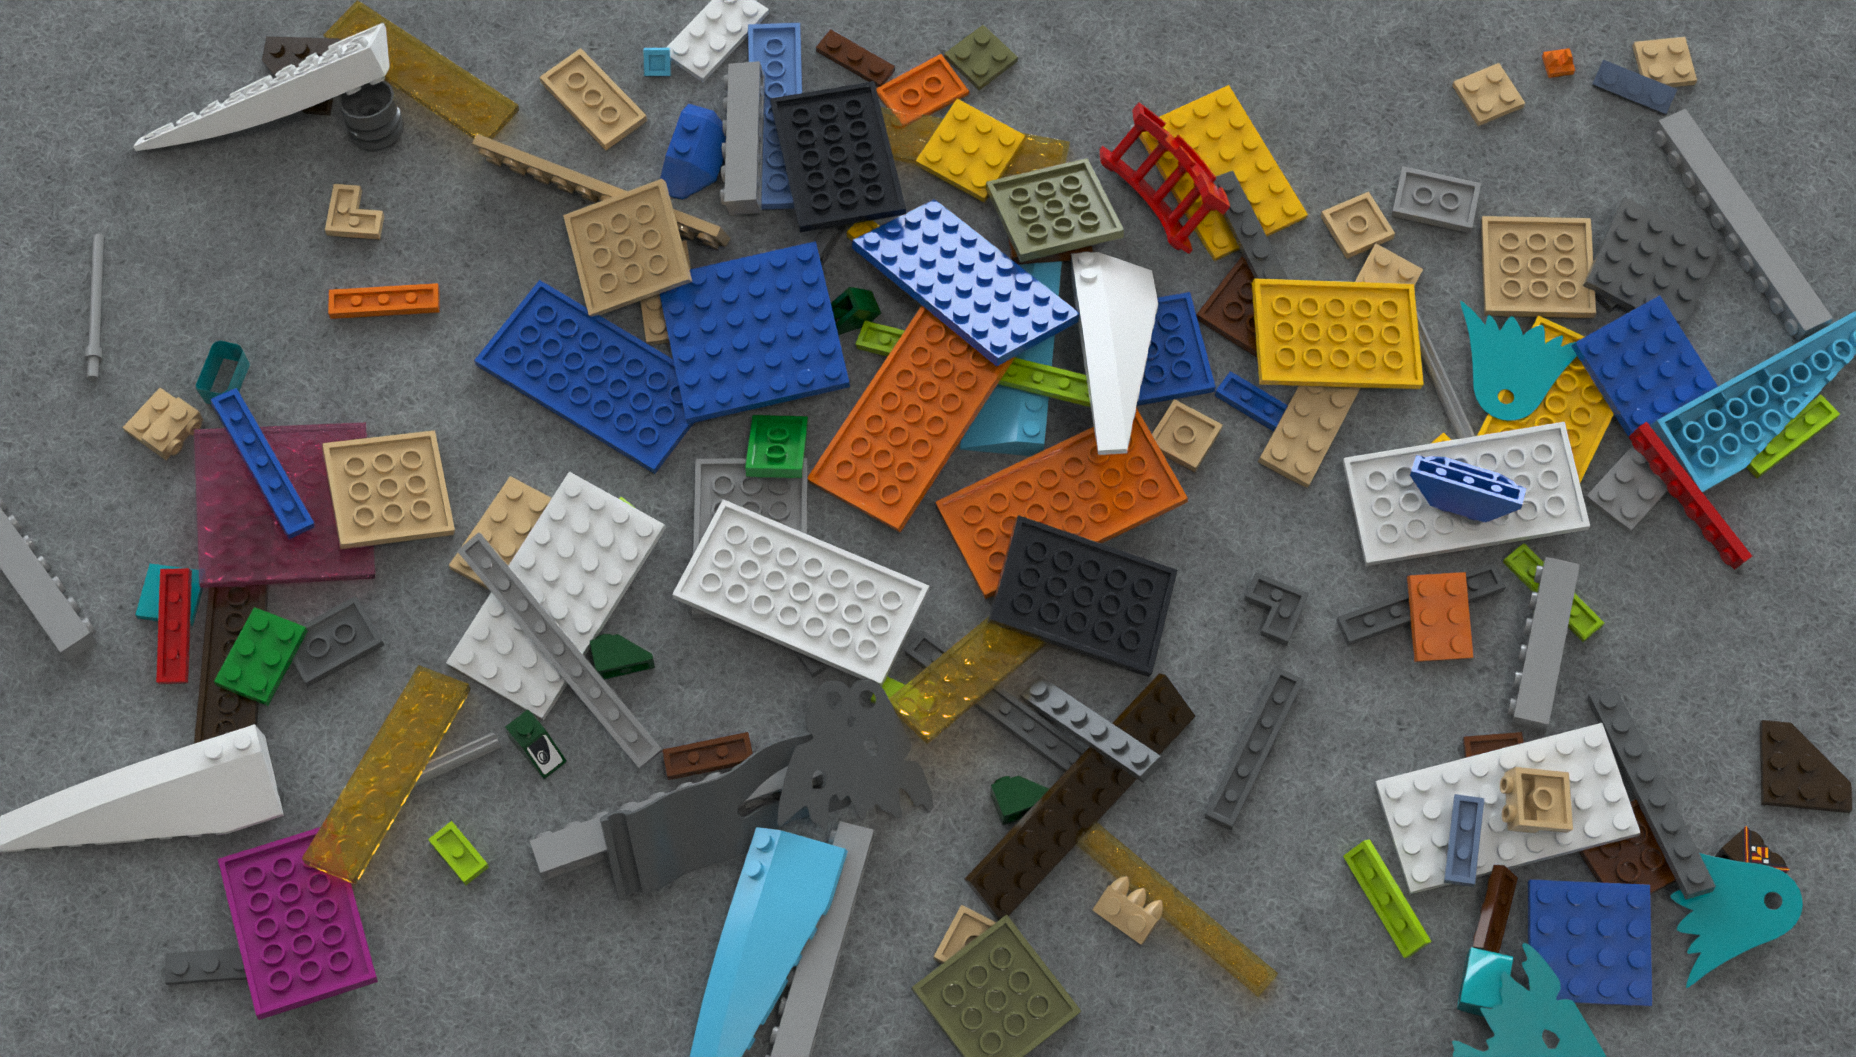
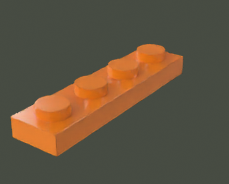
M438 283L329 290L328 314L330 319L440 312V288Z

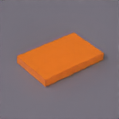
M942 54L876 88L878 97L902 130L954 103L956 99L969 95V90Z

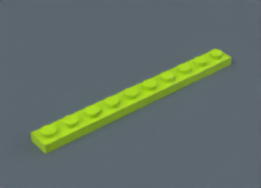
M865 321L855 345L859 350L888 357L905 330ZM1014 358L998 383L999 385L1091 407L1087 379L1084 374Z

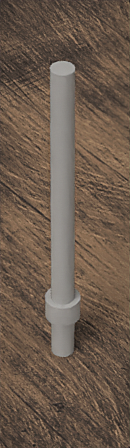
M102 234L93 235L89 342L85 348V360L88 362L87 379L90 381L98 380L99 361H102V348L100 347L104 236Z

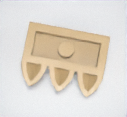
M1127 876L1121 877L1107 887L1093 908V911L1142 945L1161 918L1163 910L1162 901L1151 902L1143 908L1146 900L1145 889H1137L1126 896L1129 889V879Z

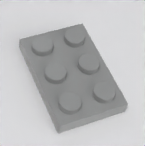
M1402 166L1391 216L1471 233L1481 183Z
M1632 446L1589 492L1585 500L1630 534L1668 490L1662 479L1653 473L1644 456Z

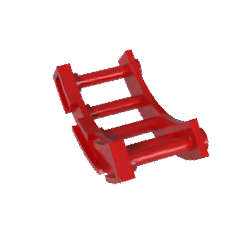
M1138 102L1132 110L1135 124L1112 152L1104 146L1099 149L1101 164L1107 170L1115 171L1148 203L1162 223L1169 244L1178 251L1182 249L1190 254L1192 252V246L1188 238L1210 211L1217 210L1224 215L1230 208L1229 200L1224 189L1216 187L1214 181L1217 179L1196 151L1179 134L1174 138L1163 128L1166 123ZM1142 132H1149L1158 140V145L1140 167L1134 171L1120 158ZM1166 151L1171 152L1178 160V166L1160 188L1155 191L1143 178ZM1187 172L1194 181V187L1172 211L1163 199ZM1201 196L1203 204L1187 223L1182 226L1179 220Z

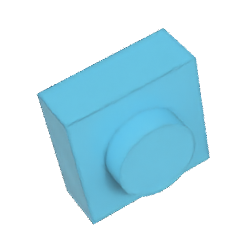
M644 48V76H671V48Z

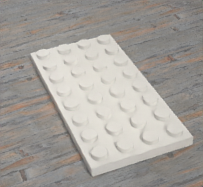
M1565 422L1343 459L1365 566L1584 531L1590 528ZM1416 455L1423 457H1447L1500 473L1514 481L1517 485L1526 488L1523 505L1520 510L1486 523L1471 520L1452 512L1441 511L1429 505L1410 477Z
M569 472L512 559L509 567L585 657L591 648L589 640H594L599 635L665 531L666 526ZM492 592L446 662L454 669L525 710L528 709L532 714L543 720L568 684Z
M723 499L672 595L673 599L862 680H875L882 687L929 592V585Z
M1603 723L1375 782L1410 894L1450 885L1449 883H1444L1454 794L1485 798L1476 878L1491 874L1493 865H1505L1508 869L1640 835V830ZM1514 767L1569 772L1573 830L1568 833L1543 830L1536 833L1508 831L1507 823L1502 820V809L1506 805V794L1500 791V780L1504 773Z

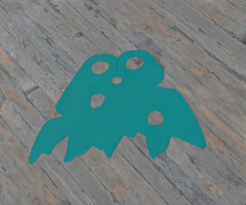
M1527 943L1522 945L1527 956V960L1522 962V967L1529 978L1530 990L1524 988L1504 971L1501 974L1503 986L1500 989L1503 1004L1495 1005L1493 1009L1480 1008L1494 1033V1037L1486 1040L1489 1049L1480 1051L1460 1041H1452L1454 1047L1453 1057H1606L1576 1004L1569 999L1556 1000L1561 989L1558 977L1544 958ZM1544 1029L1554 1032L1560 1039L1555 1049L1547 1048L1542 1039Z

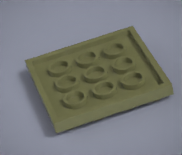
M1088 158L986 182L987 193L1020 262L1124 238V229Z
M1008 915L1004 916L911 987L913 993L962 1057H1024L1081 1012L1080 1008Z

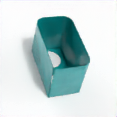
M222 340L212 344L195 385V389L205 403L211 404L212 398L223 394L211 391L223 359L238 362L228 389L223 393L235 388L240 391L250 366L240 345Z
M1471 947L1466 955L1467 965L1465 973L1463 971L1457 1009L1484 1017L1480 1008L1487 1007L1493 1009V1006L1503 1004L1500 995V989L1503 986L1501 974L1504 971L1509 975L1511 974L1513 956Z

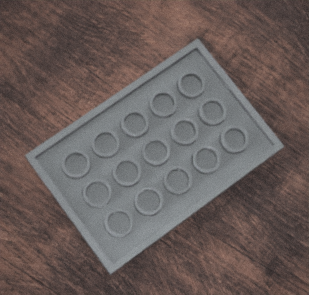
M747 458L696 459L693 555L723 499L807 534L808 459L804 458L802 478L746 477L745 467ZM692 607V618H717Z

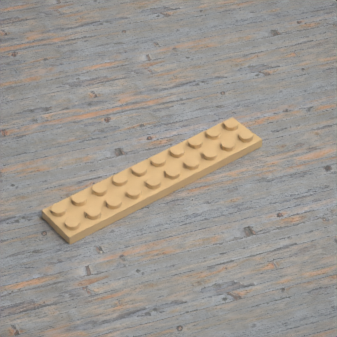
M476 134L472 143L480 150L479 154L486 157V161L501 166L504 163L510 167L511 171L521 175H525L527 171V173L534 176L535 180L547 185L551 180V182L558 185L557 188L571 194L575 190L582 194V198L594 203L598 199L603 201L627 192L479 134ZM673 209L680 236L691 240L697 236V238L703 240L704 245L714 249H718L719 245L727 246L730 237L720 226Z
M1375 243L1355 282L1414 284L1415 286L1423 269ZM1298 386L1258 462L1308 488L1361 387Z

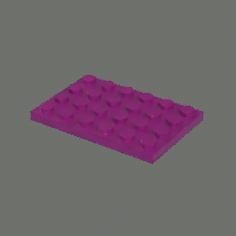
M334 823L218 859L258 1020L378 982Z

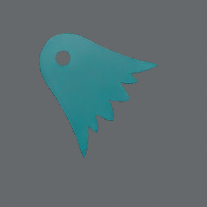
M1460 301L1470 338L1473 387L1478 403L1488 414L1501 420H1518L1530 415L1540 405L1551 386L1565 368L1577 357L1571 347L1575 342L1561 346L1563 336H1558L1545 343L1543 325L1536 326L1522 335L1518 322L1512 316L1508 318L1502 329L1499 330L1491 315H1488L1486 324H1484L1469 306ZM1501 390H1510L1514 394L1512 403L1504 404L1499 401L1498 393Z
M1699 853L1716 886L1714 891L1687 900L1681 890L1671 894V898L1676 903L1693 910L1679 923L1677 931L1700 935L1687 951L1688 954H1701L1690 972L1686 988L1696 983L1704 975L1724 962L1749 949L1774 940L1794 927L1801 916L1803 901L1799 887L1788 874L1767 865L1733 861ZM1769 892L1778 893L1782 898L1781 907L1775 910L1766 907L1764 903L1765 895Z

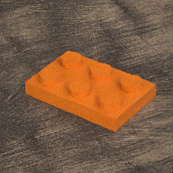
M1466 572L1407 576L1414 662L1473 658Z

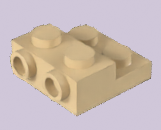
M159 388L123 426V429L160 457L167 460L171 455L174 456L180 452L183 442L189 435H194L200 430L203 418L198 410L178 397L176 399L162 388Z
M1514 767L1504 773L1500 780V791L1506 794V805L1502 809V820L1507 823L1508 831L1536 833L1543 830L1568 833L1573 830L1569 772Z

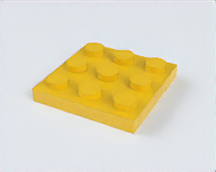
M956 99L918 156L916 166L985 203L989 197L986 190V182L1002 177L1024 143L1026 135Z

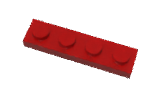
M189 568L160 569L156 677L158 684L188 683L192 570Z

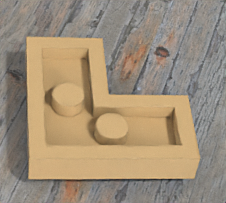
M334 184L325 226L326 235L380 240L384 221L383 211L359 209L362 195L361 186Z

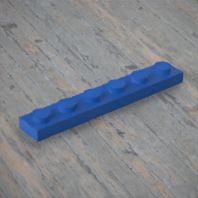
M235 388L212 398V407L288 540L315 528L314 521L238 389Z

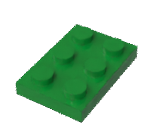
M752 415L745 467L746 477L802 478L808 416Z
M254 607L215 678V685L269 706L308 632L307 628Z

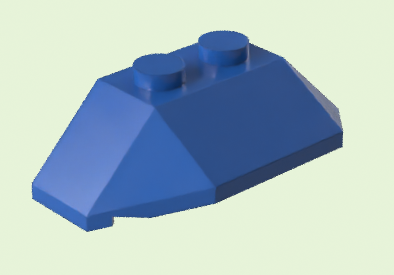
M688 104L681 111L665 155L660 179L666 182L670 197L683 200L717 181L724 161L722 143H726V136L723 133V122L713 110Z
M1416 455L1410 477L1430 506L1444 512H1452L1465 516L1468 519L1485 523L1520 510L1526 493V488L1517 485L1514 481L1500 473L1447 457H1423Z

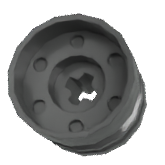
M383 80L375 85H371L369 82L362 85L361 89L356 93L347 95L345 92L339 96V107L352 142L358 147L368 150L381 149L394 143L403 133L404 121L398 108L394 91L386 81Z

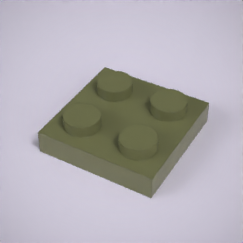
M985 25L980 26L944 53V58L978 90H981L1018 62V57Z

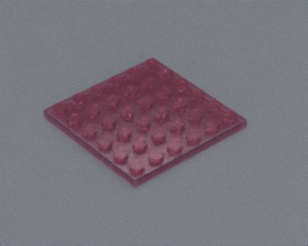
M366 422L259 427L314 521L315 528L289 540L226 429H194L200 588L375 579L374 545L340 549L322 451L323 443L367 438Z

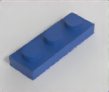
M1231 371L1219 385L1214 395L1273 432L1288 407L1285 403Z

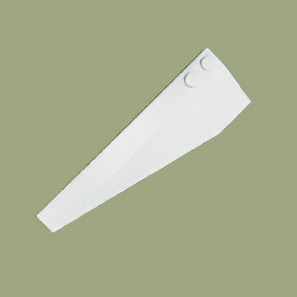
M384 23L328 46L329 50L324 52L322 56L318 57L317 53L307 56L297 68L292 64L282 68V70L275 74L276 78L274 79L271 75H268L231 93L230 98L222 104L216 100L208 104V107L204 108L200 115L191 112L176 122L178 125L174 127L173 123H169L137 140L133 146L135 151L190 143L241 131L291 115L345 92L347 95H351L359 91L362 85L369 82L371 85L380 83L385 79V75L390 68Z
M1100 252L1071 254L1072 288L1076 311L1080 313L1078 327L1098 455L1127 453L1133 419L1136 414V405L1140 395V386L1142 385L1148 358V349L1151 344L1152 330L1155 325V316L1158 311L1152 270Z
M254 724L115 770L0 816V853L19 852L33 848L44 850L57 846L80 847L82 844L93 843L95 845L139 842L153 838L163 840L172 839V837L177 836L199 837L202 834L212 833L223 835L284 816L265 735Z

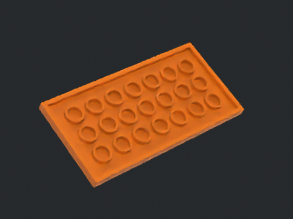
M921 306L807 477L808 482L901 533L1015 357L999 366H995L936 316Z
M1136 408L1127 453L1098 455L1094 427L948 495L935 503L984 598L987 599L996 593L1014 522L1018 515L1102 544L1187 503L1188 497Z

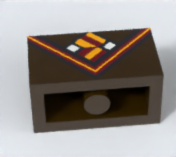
M1747 826L1726 843L1715 855V857L1733 861L1771 866L1784 873L1790 870L1786 866L1784 859L1779 854L1773 853L1764 844L1762 837L1757 832L1751 831Z

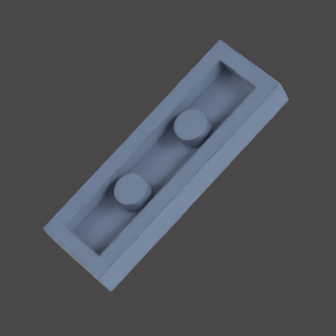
M1606 60L1602 61L1593 81V85L1667 114L1677 92V89Z
M1454 794L1444 883L1474 887L1485 798Z

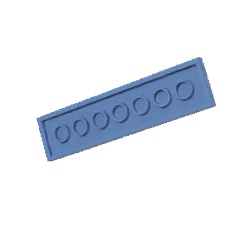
M800 23L748 24L749 62L760 61L765 75L762 210L794 209L770 98L802 93Z

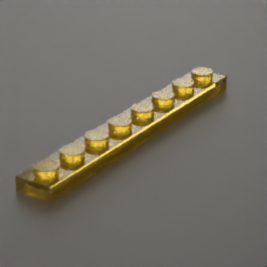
M1095 820L1075 841L1080 849L1116 879L1127 876L1129 879V890L1133 892L1144 888L1146 892L1145 903L1147 905L1161 900L1163 905L1161 916L1258 998L1277 977L1278 973Z

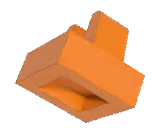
M1570 48L1543 52L1542 58L1548 78L1574 75L1575 67Z

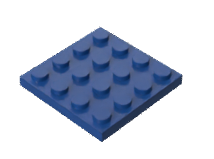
M1190 292L1158 297V311L1155 316L1151 344L1148 349V358L1136 406L1215 392L1216 388Z
M1660 295L1571 345L1628 437L1645 422L1651 425L1658 419L1718 387Z
M1529 880L1528 944L1544 958L1558 977L1561 989L1556 1000L1569 999L1574 1003L1652 1006L1650 885Z

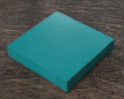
M149 563L135 614L137 619L158 621L160 569H178L181 567ZM190 569L192 570L190 626L194 624L207 576L205 571Z

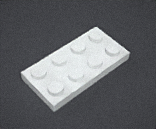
M711 0L666 47L671 48V61L704 83L748 36V24H760L769 14V9L756 0Z

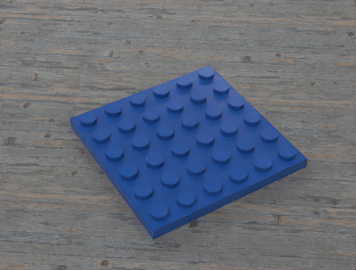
M816 241L690 269L691 283L660 293L687 424L850 387Z

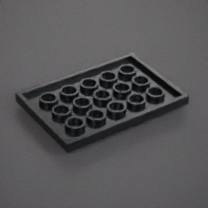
M874 81L770 98V105L800 233L906 215V206Z
M1018 515L1014 522L987 623L1149 677L1153 673L1178 570Z

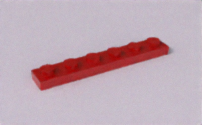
M1645 422L1629 436L1634 449L1641 453L1648 461L1653 473L1662 479L1667 486L1668 492L1677 498L1684 507L1686 515L1691 520H1694L1702 530L1704 538L1712 543L1720 553L1722 561L1735 570L1752 557L1751 553L1650 425Z

